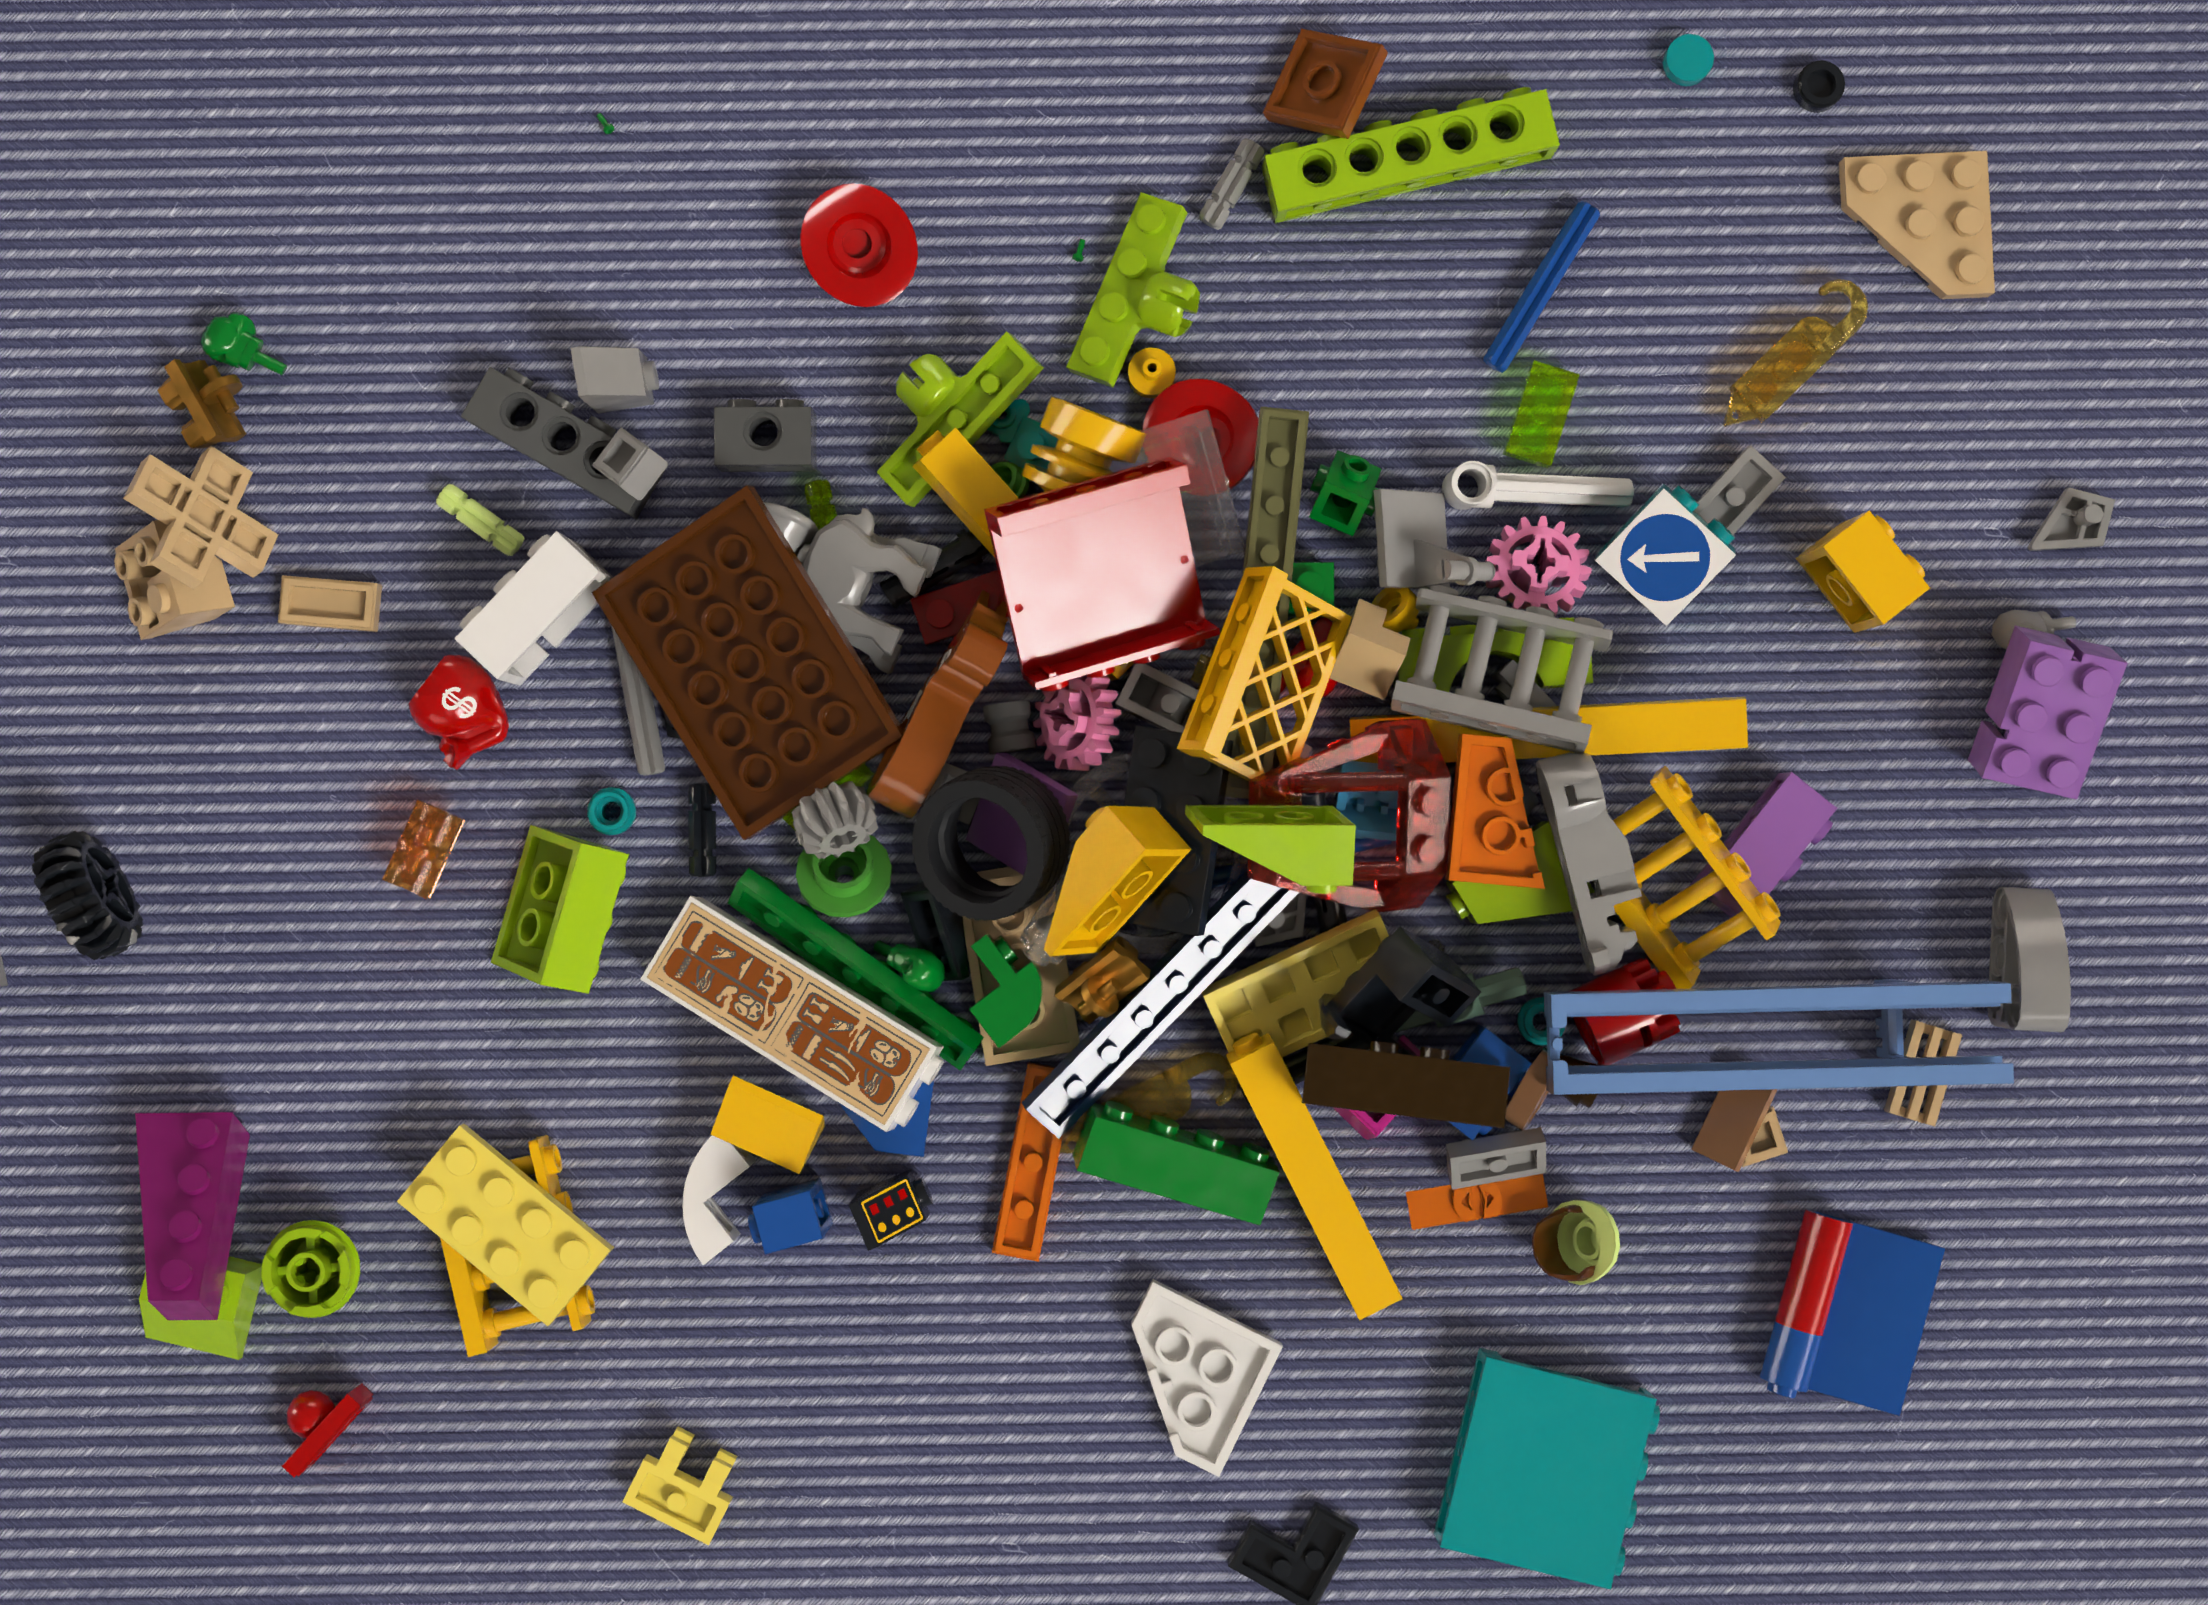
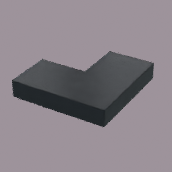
M1316 1501L1293 1543L1250 1520L1227 1561L1228 1567L1296 1605H1317L1355 1538L1359 1527L1356 1523Z

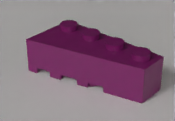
M233 1112L135 1113L148 1302L167 1320H218L250 1134Z

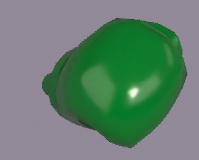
M232 312L228 317H214L203 333L201 340L203 351L218 362L236 368L241 367L247 371L251 370L255 363H258L280 375H283L287 369L286 364L261 352L264 344L263 340L256 337V328L253 321L241 313Z
M879 940L874 944V951L887 958V965L900 972L902 980L911 987L922 992H933L941 986L945 978V967L933 952L911 947L904 943L891 947Z

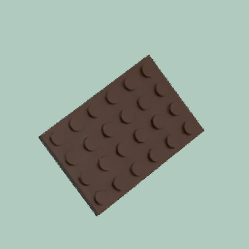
M746 485L592 592L743 840L751 839L792 812L797 806H800L799 800L802 797L811 796L815 793V788L823 789L828 787L831 782H838L899 742L903 735V727L754 486Z

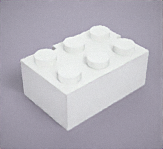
M557 531L551 537L546 534L538 539L529 549L527 556L530 559L518 572L511 570L505 574L493 589L496 595L484 608L479 605L472 609L459 625L463 630L454 639L498 680L521 686L550 655L536 641L543 636L557 648L598 604L592 592L613 578L578 543Z

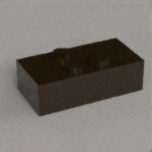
M1371 1041L1370 1050L1309 1043L1302 1103L1504 1128L1511 1067L1450 1060V1050L1421 1047L1420 1056L1402 1054V1046L1394 1043Z

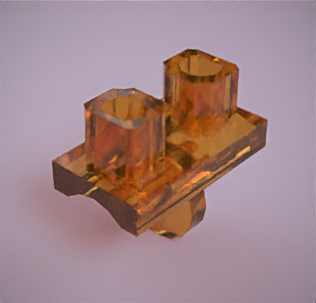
M417 800L405 829L396 843V849L382 880L411 891L422 898L430 899L465 819L422 800Z

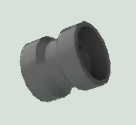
M1030 700L1010 701L983 706L984 720L991 728V736L987 740L990 755L1036 748L1035 735L1029 730L1028 719L1032 715Z

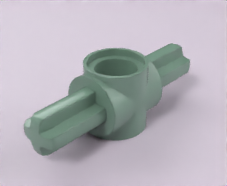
M1514 967L1475 979L1473 973L1466 974L1481 993L1452 1024L1484 1015L1485 1006L1525 995L1527 993V986L1521 970ZM1416 1010L1395 1033L1434 1021L1438 1028L1445 1025Z

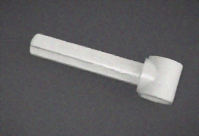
M1467 461L1451 470L1445 476L1442 483V493H1444L1445 501L1451 507L1459 510L1492 508L1494 501L1628 507L1633 500L1634 487L1632 480L1628 478L1497 473L1494 465H1485L1479 461ZM1461 474L1471 475L1476 480L1478 492L1474 498L1463 495L1459 490L1458 479Z

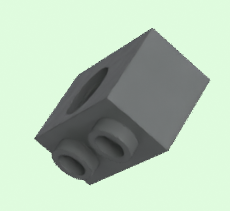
M749 399L728 400L727 407H714V465L721 472H817V415L812 407H804V401L798 399L776 400L775 407H756V401ZM765 424L777 426V438L772 444L768 446L755 444L754 435L760 426Z

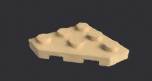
M1987 151L1844 157L1839 162L1841 210L1855 223L1859 220L1879 238L1877 242L1904 267L1909 265L1929 283L1927 287L1940 299L1989 297L1995 293Z

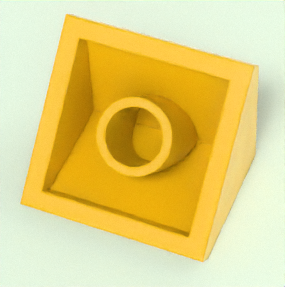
M733 1075L710 1135L800 1174L825 1127L823 1115Z

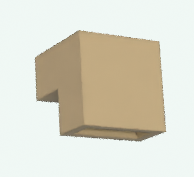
M1359 599L1351 615L1352 619L1330 679L1385 700L1406 656L1411 638L1382 627L1387 609Z

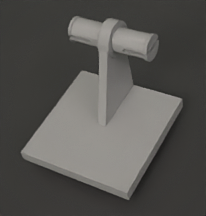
M1392 489L1374 490V518L1376 522L1378 552L1377 567L1380 587L1430 589L1431 585L1450 587V583L1472 585L1476 581L1489 582L1494 578L1495 566L1490 561L1478 562L1472 556H1465L1447 549L1444 493Z

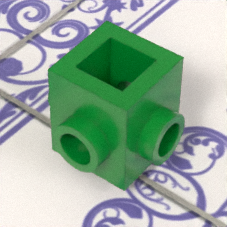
M1337 450L1330 467L1321 464L1313 480L1310 491L1318 495L1309 518L1353 536L1363 514L1372 517L1375 511L1374 490L1379 489L1375 486L1381 468L1370 464L1360 456L1349 455Z

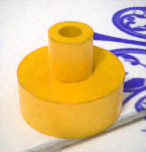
M1153 347L1145 348L1138 351L1130 360L1128 381L1131 388L1138 395L1145 398H1156L1163 390L1174 383L1176 374L1175 364L1171 356L1164 350ZM1153 368V369H1155L1156 371H1155V372H1150V371H1148V369Z
M1385 588L1374 598L1372 604L1387 609L1382 627L1398 633L1402 630L1415 629L1419 623L1417 618L1419 610L1416 609L1417 596L1409 588Z

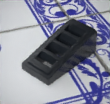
M920 882L901 892L917 947L933 952L940 961L941 956H947L949 963H943L945 967V978L943 981L964 980L969 977L963 916L957 915L958 913H953L949 908L942 906V903L938 902L929 893L928 888L924 886V882Z

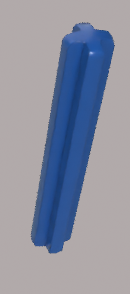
M1580 201L1573 209L1484 356V363L1493 370L1503 373L1514 359L1600 217L1599 210L1594 206Z

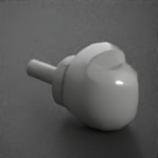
M2010 610L1998 616L1992 625L1991 635L1999 646L2007 649L2015 625L2054 634V631L2075 628L2076 619L2073 616L2052 619L2045 611Z

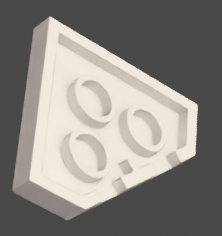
M1152 1279L1131 1324L1159 1408L1162 1412L1171 1444L1177 1457L1219 1477L1283 1348L1282 1342Z

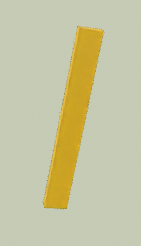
M1746 696L1580 705L1578 715L1582 717L1581 723L1592 725L1588 744L1584 753L1591 756L1748 748ZM1559 706L1533 707V712L1552 716L1553 711H1558ZM1410 714L1351 717L1349 720L1352 761L1389 765L1456 762L1459 734L1510 738ZM1511 738L1516 759L1549 758L1570 752Z

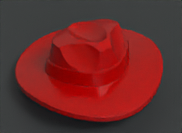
M850 183L838 185L817 197L804 216L800 232V246L804 262L817 284L835 299L853 306L873 307L895 299L909 285L914 276L918 259L916 235L906 213L899 204L884 192L864 184Z
M1207 379L1180 381L1163 390L1149 406L1142 432L1147 434L1143 442L1144 450L1149 462L1172 457L1187 464L1191 484L1179 487L1181 491L1204 497L1223 494L1238 485L1254 465L1258 416L1252 405L1241 394L1222 383Z

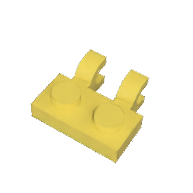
M678 1426L670 1437L660 1459L649 1454L645 1456L622 1502L709 1545L733 1496L721 1491V1488L738 1456L720 1448L704 1480L701 1481L678 1469L695 1434Z

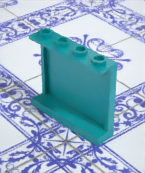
M1479 1347L1434 1530V1536L1439 1546L1611 1590L1614 1575L1620 1576L1625 1563L1626 1552L1625 1547L1622 1546L1625 1529H1631L1636 1518L1637 1501L1633 1499L1637 1481L1642 1482L1648 1468V1453L1644 1452L1648 1434H1654L1659 1423L1660 1408L1656 1405L1657 1399L1645 1388L1639 1387L1637 1392L1505 1359L1496 1351Z

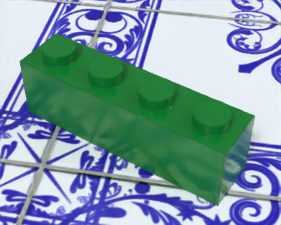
M1107 1101L1105 1106L1094 1103L1089 1108L1073 1152L1077 1171L1261 1225L1280 1173L1273 1158L1269 1156L1270 1152L1247 1142L1243 1143L1242 1147L1225 1143L1224 1137L1206 1129H1198L1196 1133L1179 1129L1177 1122L1164 1116L1152 1115L1150 1120L1133 1115L1134 1111L1130 1107L1114 1101Z

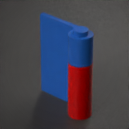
M1805 1209L1760 1378L1768 1381L1767 1390L1781 1396L1796 1398L1797 1391L1807 1392L1809 1389L1900 1416L1945 1248L1822 1212Z

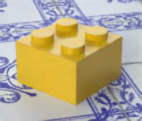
M1870 510L1840 523L1796 557V560L1854 633L1884 625L1930 589L1923 579L1925 572L1920 563L1911 555L1903 554L1893 541L1895 534L1891 526L1882 517L1874 516Z

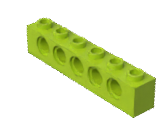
M1530 87L1517 88L1505 93L1501 100L1485 103L1484 98H1475L1460 103L1456 106L1457 110L1442 114H1439L1437 109H1428L1412 115L1408 122L1392 125L1390 120L1377 121L1363 128L1364 132L1350 135L1349 139L1325 134L1317 138V143L1299 147L1297 142L1278 145L1270 150L1271 154L1264 156L1262 165L1274 222L1280 223L1551 159L1560 143L1547 89L1532 92ZM1493 122L1507 124L1512 131V137L1508 139L1496 137L1490 129V124ZM1447 133L1461 135L1466 142V148L1462 150L1449 148L1444 142L1443 135ZM1404 143L1411 144L1418 149L1420 158L1415 161H1406L1398 155L1396 147ZM1357 154L1365 155L1372 160L1374 169L1368 172H1359L1352 167L1349 159ZM1311 165L1320 166L1327 173L1328 179L1322 183H1312L1305 178L1303 169Z

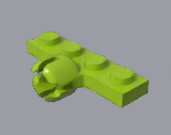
M1140 192L1066 366L1071 373L1113 388L1133 340L1141 329L1149 328L1178 337L1185 334L1191 327L1193 321L1182 318L1183 312L1197 314L1200 292L1191 280L1165 272V265L1187 216V211L1182 205Z
M1006 331L976 365L962 377H958L941 358L934 354L922 355L909 364L924 383L918 378L912 381L904 371L900 374L896 382V394L917 416L918 425L914 432L877 470V473L906 505L915 507L932 489L912 467L922 457L916 449L937 430L945 436L956 427L966 440L973 445L1044 369L1038 360L1011 333Z

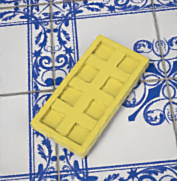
M1374 909L1210 984L1202 992V996L1228 1053L1234 1051L1232 1045L1236 1041L1252 1033H1258L1260 1037L1269 1033L1281 1057L1304 1048L1309 1043H1315L1327 1037L1321 1026L1319 999L1324 993L1336 995L1344 987L1348 977L1360 970L1378 950L1380 943L1389 936L1378 911Z
M465 1123L458 1126L397 1200L401 1206L547 1326L553 1323L614 1248V1246Z

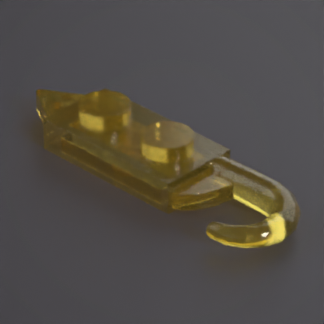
M1837 279L1829 281L1819 288L1818 293L1821 296H1825L1833 291H1839L1848 296L1851 302L1850 312L1835 327L1818 317L1807 316L1788 330L1728 388L1732 394L1723 422L1724 427L1756 419L1761 423L1765 421L1861 328L1867 318L1868 303L1866 295L1858 285L1848 280ZM1732 412L1738 414V419L1732 417Z
M1204 1052L1196 1054L1163 1072L1161 1071L1098 1104L1105 1106L1107 1101H1114L1130 1107L1134 1111L1133 1115L1150 1120L1152 1115H1160L1176 1120L1184 1116L1190 1109L1192 1102L1191 1089L1187 1080L1207 1070L1220 1072L1225 1080V1088L1222 1094L1216 1098L1215 1103L1217 1106H1222L1231 1100L1236 1092L1238 1079L1227 1058L1218 1053ZM1088 1110L1078 1119L1060 1148L1061 1153L1073 1154L1074 1149L1069 1148L1068 1143L1070 1141L1077 1143Z

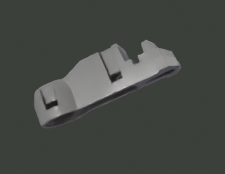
M1569 752L1538 760L1536 762V774L1580 938L1583 960L1589 972L1596 976L1616 968L1623 956L1624 950L1631 949L1638 940L1636 931L1627 926L1619 927L1614 921L1607 920V917L1616 915L1614 905L1641 897L1642 894L1638 887L1628 840L1608 815L1603 787L1591 755ZM1594 881L1596 892L1589 893L1587 882Z

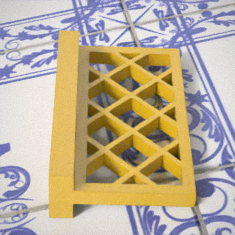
M1275 566L1247 567L1243 573L1177 749L1192 757H1202L1258 787L1268 790L1276 796L1285 797L1352 616L1288 581V574ZM1281 593L1290 597L1296 615L1295 618L1280 624L1276 611ZM1322 615L1333 621L1327 640L1317 644L1310 620ZM1299 625L1306 650L1290 656L1283 632ZM1272 637L1279 662L1263 669L1259 651L1263 641ZM1309 658L1313 677L1310 685L1301 689L1293 665ZM1282 670L1289 695L1273 701L1266 677ZM1255 683L1262 708L1246 714L1241 699L1245 688ZM1292 703L1297 720L1293 730L1283 734L1276 710ZM1265 716L1273 740L1256 747L1249 723ZM1238 729L1245 753L1232 759L1221 752L1228 733ZM1276 749L1280 765L1273 780L1265 776L1259 756ZM1248 762L1250 767L1244 765L1243 763Z

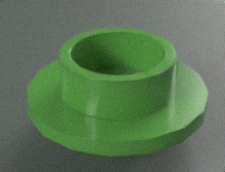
M869 835V842L859 844L855 847L854 852L846 851L838 858L831 854L824 859H818L815 854H807L805 849L802 851L797 862L796 880L802 897L813 909L828 916L848 918L866 913L881 902L890 887L892 865L887 850L874 836ZM841 875L853 877L851 881L846 883L837 881Z

